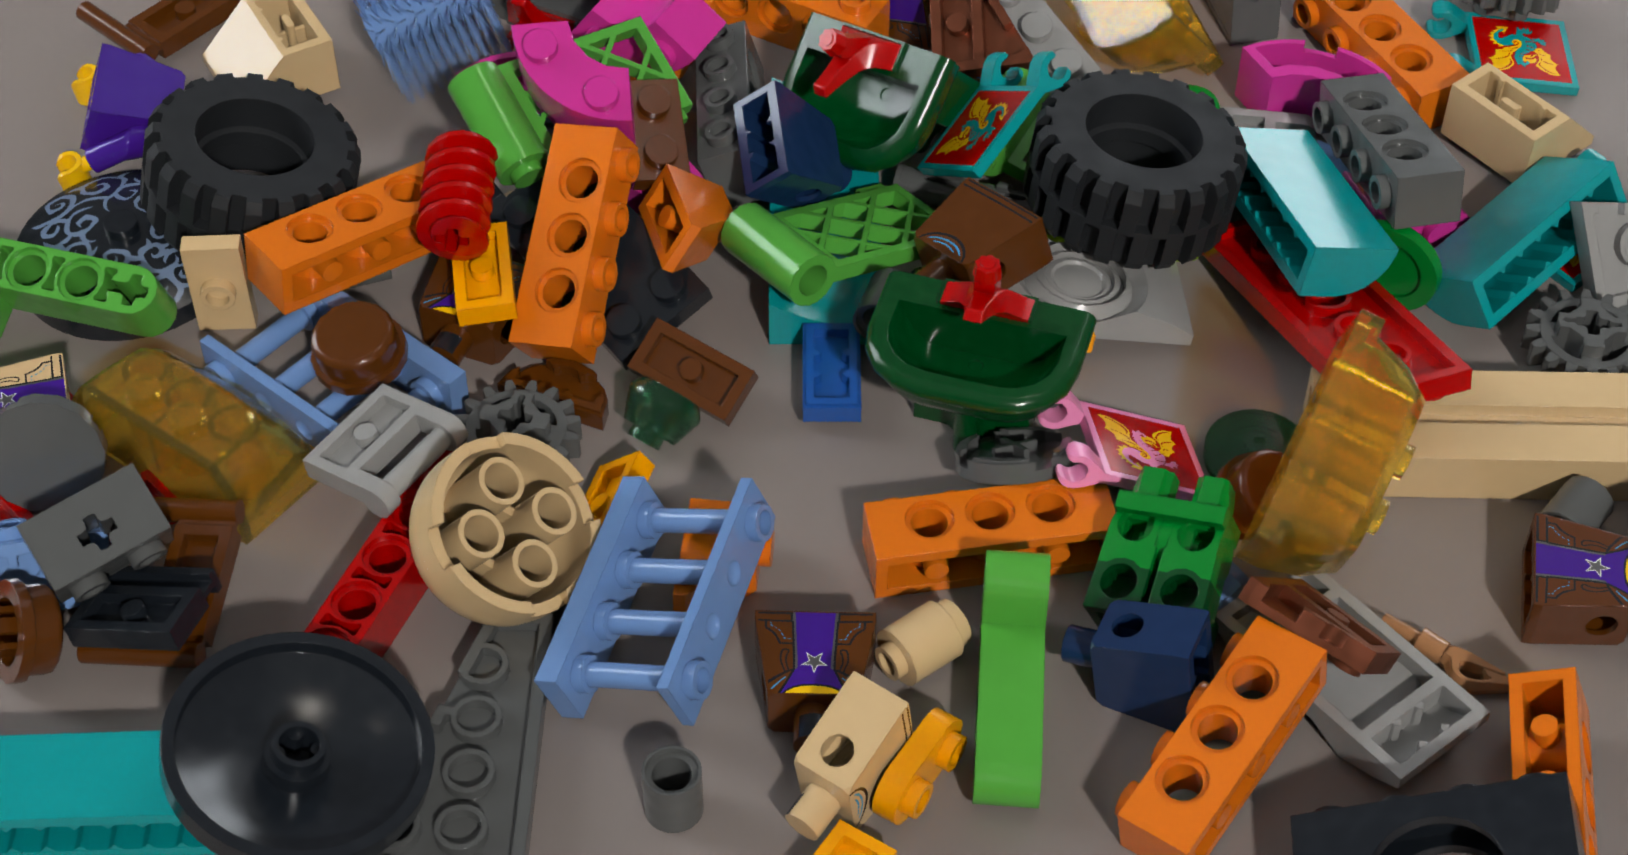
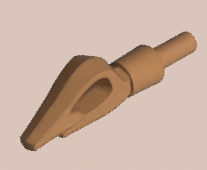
M1388 613L1383 616L1382 620L1430 661L1439 665L1450 678L1469 694H1509L1508 677L1504 671L1463 648L1451 645L1450 642L1426 627L1421 632Z

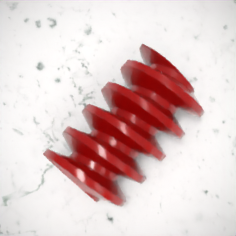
M467 130L448 131L437 136L428 145L425 154V167L422 174L423 183L420 190L421 199L418 206L419 216L416 222L417 237L427 250L449 260L466 261L478 258L486 252L490 241L488 232L491 228L492 197L495 192L494 180L497 175L495 161L498 159L496 148L489 139L478 133Z

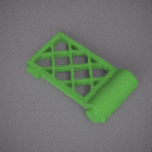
M641 16L573 39L588 57L606 66L629 68L630 76L635 77L636 80L677 79L683 123L686 124L688 120L686 113L690 112L693 103ZM633 37L644 55L641 64L612 54L611 51L614 43ZM518 59L500 65L492 61L474 64L458 73L448 85V93L469 130L489 139L496 148L498 159L495 161L496 177L499 182L506 186L515 185L516 188L528 187L540 180L545 172L544 167L547 163L552 140L550 133L544 125L548 114L545 111L542 112L537 107L528 91L524 90L517 77L522 75ZM536 110L541 111V115H540V116H539V114L537 113Z
M881 183L856 189L855 194L774 214L757 203H746L729 214L721 232V243L725 250L799 306H809L818 302L826 295L833 282L919 260L920 257L914 242L915 232L935 210L898 184L884 186ZM893 205L898 209L887 208L886 206ZM831 253L849 257L838 259Z

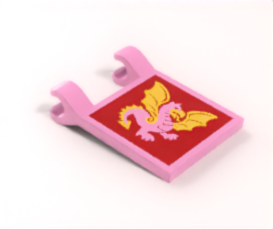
M1071 391L1065 398L1055 403L1059 404L1058 406L1049 408L1037 416L1040 424L1049 429H1060L1078 424L1081 426L1087 445L1072 441L1068 443L1065 449L1068 459L1078 464L1072 467L1057 464L1055 467L1059 482L1067 488H1081L1102 483L1133 490L1143 467L1150 466L1167 469L1175 473L1180 482L1175 499L1192 501L1198 478L1204 476L1184 425L1079 401Z

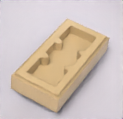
M240 234L182 236L180 255L199 330L257 329L258 311L252 284L247 277L246 258Z

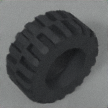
M1114 69L1111 74H1103L1100 70L1087 73L1081 78V81L1075 77L1064 83V86L1058 88V90L1047 97L1042 103L1041 111L1038 112L1023 178L1024 192L1028 197L1027 202L1033 213L1043 219L1045 230L1054 238L1061 236L1066 247L1077 253L1083 250L1092 254L1095 261L1109 264L1110 260L1124 263V268L1140 269L1143 265H1153L1154 269L1169 268L1175 264L1176 260L1184 264L1212 249L1220 242L1222 235L1227 232L1248 159L1245 151L1246 144L1238 126H1235L1232 116L1224 108L1217 109L1215 107L1213 98L1202 91L1198 94L1191 91L1189 84L1177 79L1170 82L1160 79V74L1144 71L1143 75L1130 74L1129 69Z
M233 73L217 74L212 81H206L203 77L187 84L185 91L178 88L169 94L153 110L148 119V127L145 129L140 181L141 205L147 212V219L159 234L164 233V239L179 252L182 236L240 234L245 253L244 233L357 188L361 164V150L357 145L358 139L347 121L344 122V117L340 111L331 103L324 105L319 94L308 88L305 91H301L295 88L294 83L281 78H278L277 82L265 80L263 75L248 73L247 77H234ZM233 170H250L261 172L267 175H250L236 172Z

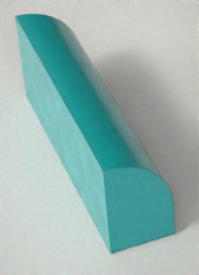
M1238 127L1246 144L1245 151L1248 159L1235 205L1298 296H1343L1359 291L1377 280L1392 264L1399 249L1308 130Z
M1544 156L1434 248L1442 265V280L1439 288L1426 305L1436 314L1452 323L1490 330L1578 253L1569 201L1627 203L1614 161Z
M161 730L0 735V855L218 854L200 843L183 826L167 800L159 772Z

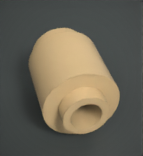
M943 599L938 603L927 601L878 632V647L875 649V657L879 667L889 679L893 681L899 679L902 683L913 686L961 656L964 646L972 640V631L967 618L954 602L948 599Z

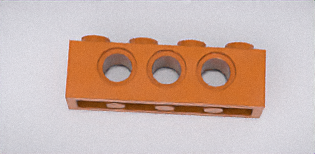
M715 0L716 13L727 22L726 24L729 25L745 20L752 36L793 51L797 48L811 12L889 37L890 0Z
M1295 0L1293 17L1302 28L1306 29L1325 48L1326 52L1337 55L1338 47H1341L1372 61L1392 77L1391 83L1430 129L1443 124L1452 84L1470 73L1393 0Z
M555 123L516 302L518 319H513L508 340L509 343L531 358H559L578 363L594 364L597 347L601 346L606 335L604 313L608 293L614 289L618 276L616 255L619 240L626 233L629 223L627 202L631 183L636 181L640 170L639 148L617 127ZM598 182L594 192L584 198L586 190L592 184ZM583 236H586L583 246L573 252L576 242ZM575 290L570 303L561 308L564 297L570 291Z
M425 160L244 233L248 279L284 315H287L431 253L419 241L416 232Z
M1050 479L1029 484L1002 485L962 491L949 490L938 494L906 498L893 497L882 501L863 503L862 543L875 598L983 585L986 550L1051 554L1050 576L1093 571L1108 527L1116 513L1108 485L1099 483L1081 488H1067L1058 479Z
M1259 615L1244 635L1239 632L1234 634L1222 653L1220 660L1221 668L1210 683L1202 681L1193 691L1186 707L1187 716L1177 731L1168 730L1159 739L1151 756L1150 763L1152 766L1140 783L1135 780L1131 781L1121 793L1115 807V815L1118 818L1120 845L1137 855H1210L1325 686L1327 677L1326 649ZM1251 690L1266 694L1258 699H1247L1240 696L1243 692ZM1216 739L1232 743L1231 746L1224 749H1212L1205 746L1207 742ZM1180 789L1192 790L1198 794L1196 797L1185 801L1176 800L1169 796L1172 792Z
M1576 667L1508 674L1512 780L1529 773L1552 774L1566 771L1579 809L1585 854L1598 855L1589 709Z

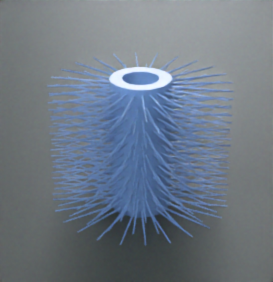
M353 0L360 10L359 15L366 28L364 30H367L374 44V49L376 47L382 56L384 67V59H386L393 81L391 69L401 92L400 84L408 101L409 98L405 89L407 93L408 91L410 92L408 86L410 87L409 82L412 86L414 83L417 89V87H421L419 81L423 85L422 77L425 85L427 80L431 85L428 74L432 75L433 79L435 76L438 82L440 79L437 73L439 71L442 75V70L446 78L447 71L452 78L449 72L450 68L446 63L448 59L454 72L460 71L455 52L458 56L460 54L465 67L468 62V49L473 60L474 58L476 61L481 60L479 57L480 53L475 46L476 42L480 51L482 49L485 57L486 55L488 57L490 53L485 44L486 40L487 42L489 40L495 54L502 53L494 36L495 30L507 52L511 46L506 37L507 33L500 23L501 19L492 7L494 5L492 0H356V2Z

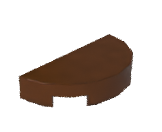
M547 358L546 365L532 366L521 372L520 367H516L510 370L497 383L498 393L505 391L506 380H513L516 389H525L531 380L537 381L538 392L542 394L546 390L556 387L559 390L560 401L571 399L574 402L575 415L580 416L581 424L604 430L609 415L605 389L597 381V374L592 369L576 361Z

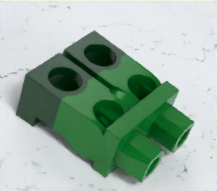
M1144 466L1133 491L1119 489L1115 503L1117 512L1114 514L1108 527L1083 607L1097 627H1099L1109 604L1116 600L1210 611L1213 650L1219 628L1215 618L1224 581L1229 574L1233 552L1237 548L1241 534L1233 518L1236 492L1229 480L1204 475L1198 478L1192 501L1175 499L1180 484L1176 474L1167 469Z

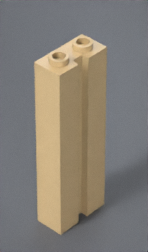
M1311 368L1303 411L1315 496L1551 500L1568 478L1572 476H1586L1603 485L1610 493L1613 501H1628V373L1473 370L1470 390L1447 395L1436 401H1424L1394 409L1383 415L1363 417L1315 368Z

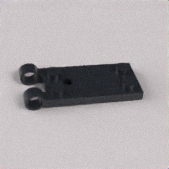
M546 117L544 125L552 137L555 125ZM543 177L528 187L516 188L507 197L494 183L495 192L492 197L491 223L507 222L510 246L524 261H526ZM598 182L592 184L586 190L584 198L594 192ZM628 204L629 223L626 233L619 240L616 255L618 276L614 289L608 293L604 313L606 335L602 343L626 371L629 369L627 365L657 317L677 328L713 298L709 288L689 267L674 273L662 269L643 219ZM583 236L576 242L573 252L583 246L586 236ZM575 290L570 291L564 297L562 302L565 305L570 303Z

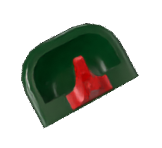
M811 12L786 71L783 85L831 119L836 130L840 162L844 167L856 171L876 173L896 166L900 162L910 159L916 153L921 154L925 152L934 136L946 130L979 87L980 82L960 72V67L956 62L947 57L846 22Z
M981 255L975 261L972 272L974 282H963L946 278L944 281L903 271H892L888 275L867 328L865 350L874 371L904 399L914 402V417L941 422L950 426L953 429L952 447L954 451L962 440L974 434L980 435V439L985 436L994 435L993 432L1000 431L1002 428L1032 427L1036 416L1065 398L1080 375L1096 325L1095 316L1087 311L1041 302L1039 298L1001 288L1002 271L1000 259L995 258L993 255Z

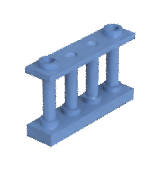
M340 291L287 315H283L235 352L209 334L200 340L206 365L203 368L206 380L219 394H230L312 451L339 425L335 421L369 394L347 396L333 392L315 407L300 398L295 392L317 376L310 361L311 351L275 379L265 374L255 365L303 329L309 331L314 329L318 320L332 308L346 302H356L358 300L344 291ZM403 331L408 343L407 362L399 376L389 384L394 383L406 391L408 395L441 408L453 415L466 414L464 401L469 398L466 371Z
M623 476L534 679V682L561 717L583 719L591 699L598 688L658 691L682 725H695L702 704L712 690L714 673L765 543L771 538L774 530L776 516L752 478L740 479L728 509L665 508L644 476ZM664 533L718 534L708 560L651 558L659 538ZM643 583L697 585L687 612L630 609L636 592ZM621 635L676 637L665 665L607 662L616 640Z

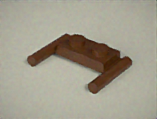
M161 0L130 19L126 25L91 2L85 1L78 6L76 16L79 20L124 50L134 54L145 53L155 60L158 54L163 58L169 57L226 21L241 0Z
M154 497L167 521L178 522L175 524L173 531L174 540L170 542L163 567L213 568L223 587L219 593H210L206 601L209 604V608L180 651L77 647L78 661L83 664L196 668L206 660L205 647L212 648L242 540L237 527L238 524L243 523L245 518L244 502L234 499Z

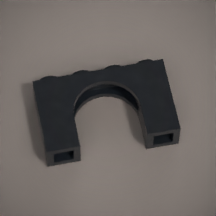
M1566 771L1552 774L1529 773L1515 780L1484 785L1460 784L1446 791L1415 796L1392 795L1378 802L1347 807L1324 806L1313 812L1290 816L1293 855H1438L1443 853H1467L1472 855H1586L1579 809Z

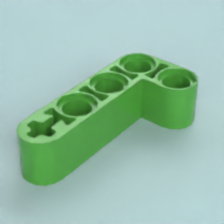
M0 237V338L12 309L143 337H154L163 334L172 326L176 319L177 306L175 300L150 270L146 268ZM43 276V278L39 282L34 284L37 279ZM96 286L90 294L84 296L89 289Z
M986 550L980 620L972 804L1039 808L1043 752L1045 631L1051 570V554Z

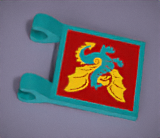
M1437 0L1433 3L1431 8L1432 15L1437 19H1444L1440 21L1427 20V33L1435 39H1444L1465 33L1470 61L1459 54H1449L1469 73L1489 62L1531 92L1577 96L1580 87L1564 21L1535 18L1513 21L1507 18L1485 17L1475 12H1465L1446 0Z
M1053 51L1039 52L1030 62L1026 86H1016L1023 78V70L1020 67H1012L1003 77L1001 74V64L1008 58V54L1006 52L991 53L984 61L979 87L917 168L923 175L981 179L1043 95L1064 86L1063 84L1068 82L1071 77V71L1068 67H1058L1051 77L1048 73V65L1055 58L1056 54Z

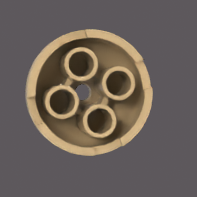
M501 432L497 436L479 438L461 445L442 459L427 474L415 495L409 518L410 547L415 565L426 586L445 606L458 615L480 624L498 627H510L528 623L549 615L568 604L601 528V520H593L589 503L578 484L584 478L561 453L548 444L527 435Z

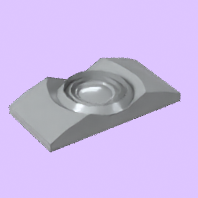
M1048 239L1053 260L1043 268L1008 288L1019 294L1039 298L1041 302L1083 310L1093 314L1096 318L1095 339L1191 346L1194 337L1176 261L1171 267L1154 269L1153 265H1143L1140 269L1124 268V263L1110 260L1109 264L1095 261L1093 260V255L1082 250L1080 253H1077L1066 247L1064 242L1056 243Z
M1301 553L1268 576L1303 579L1401 652V655L1388 674H1361L1360 677H1354L1342 671L1327 658L1326 684L1306 712V715L1312 719L1340 758L1370 776L1393 787L1400 788L1488 721L1491 711L1304 553ZM1236 598L1217 611L1215 618L1219 626L1218 633L1226 645L1237 632L1244 635L1258 615L1283 628L1285 627L1247 605L1239 598Z

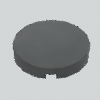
M30 394L20 397L17 402L11 403L5 408L4 406L1 407L0 495L6 501L29 511H45L101 480L107 465L108 442L103 430L100 432L98 425L92 421L93 415L76 402L60 395Z
M1002 428L1000 431L993 432L994 440L980 443V435L974 434L962 440L955 450L956 472L963 479L983 484L1020 485L1047 481L1057 477L1055 472L1057 464L1066 467L1075 466V463L1068 459L1065 451L1068 443L1074 440L1069 436L1062 439V433L1055 432V430L1049 428Z

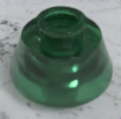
M645 376L629 383L623 418L633 423L628 434L659 451L664 441L675 446L700 424V407L686 397Z

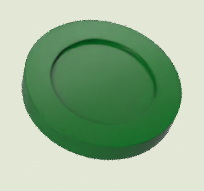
M1377 220L1399 251L1389 268L1376 281L1408 310L1422 307L1433 297L1442 280V265L1438 254L1432 245L1412 228L1394 230L1387 220Z

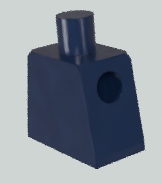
M773 80L733 104L746 196L790 208H798L818 203L832 194L844 190L848 186L852 178V170L844 167L840 162L836 130L833 122L829 117L783 84Z
M1116 600L1109 604L1097 630L1074 624L1067 628L1062 642L1061 658L1064 662L1092 668L1096 700L1102 706L1176 732L1187 716L1186 707L1195 688L1202 681L1210 683L1214 678L1210 611L1198 608Z

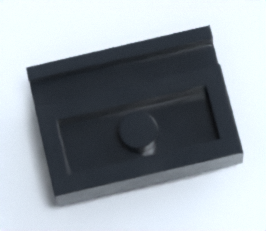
M127 566L108 577L111 584L105 590L83 601L63 629L74 647L180 651L209 608L206 598L210 593H219L223 586L213 568L147 566L134 570L132 566Z

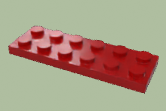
M1245 219L1230 222L1227 232L1222 235L1220 242L1206 253H1202L1224 278L1363 417L1383 415L1394 409L1424 401H1436L1444 396L1471 389L1473 369L1376 280L1359 291L1343 296H1298Z

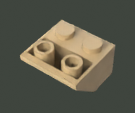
M241 0L202 54L204 63L214 78L217 74L233 73L234 77H247L248 73L261 74L265 80L277 82L278 78L293 82L295 88L301 91H305L308 88L319 95L341 88L332 38L305 0Z
M1489 62L1452 84L1440 132L1512 183L1544 156L1571 158L1591 145L1594 135L1573 119Z

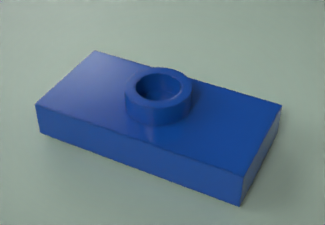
M803 323V422H861L860 334L855 329L853 323Z

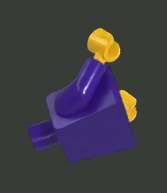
M102 43L97 64L82 65L77 72L78 80L73 81L71 84L78 103L87 106L80 149L85 150V155L81 157L80 154L74 151H65L59 155L56 166L60 174L57 180L63 191L80 182L91 179L92 177L89 172L91 170L100 173L124 161L143 158L145 129L148 127V119L153 110L169 94L178 88L184 90L186 76L182 71L158 63L145 53L134 54Z

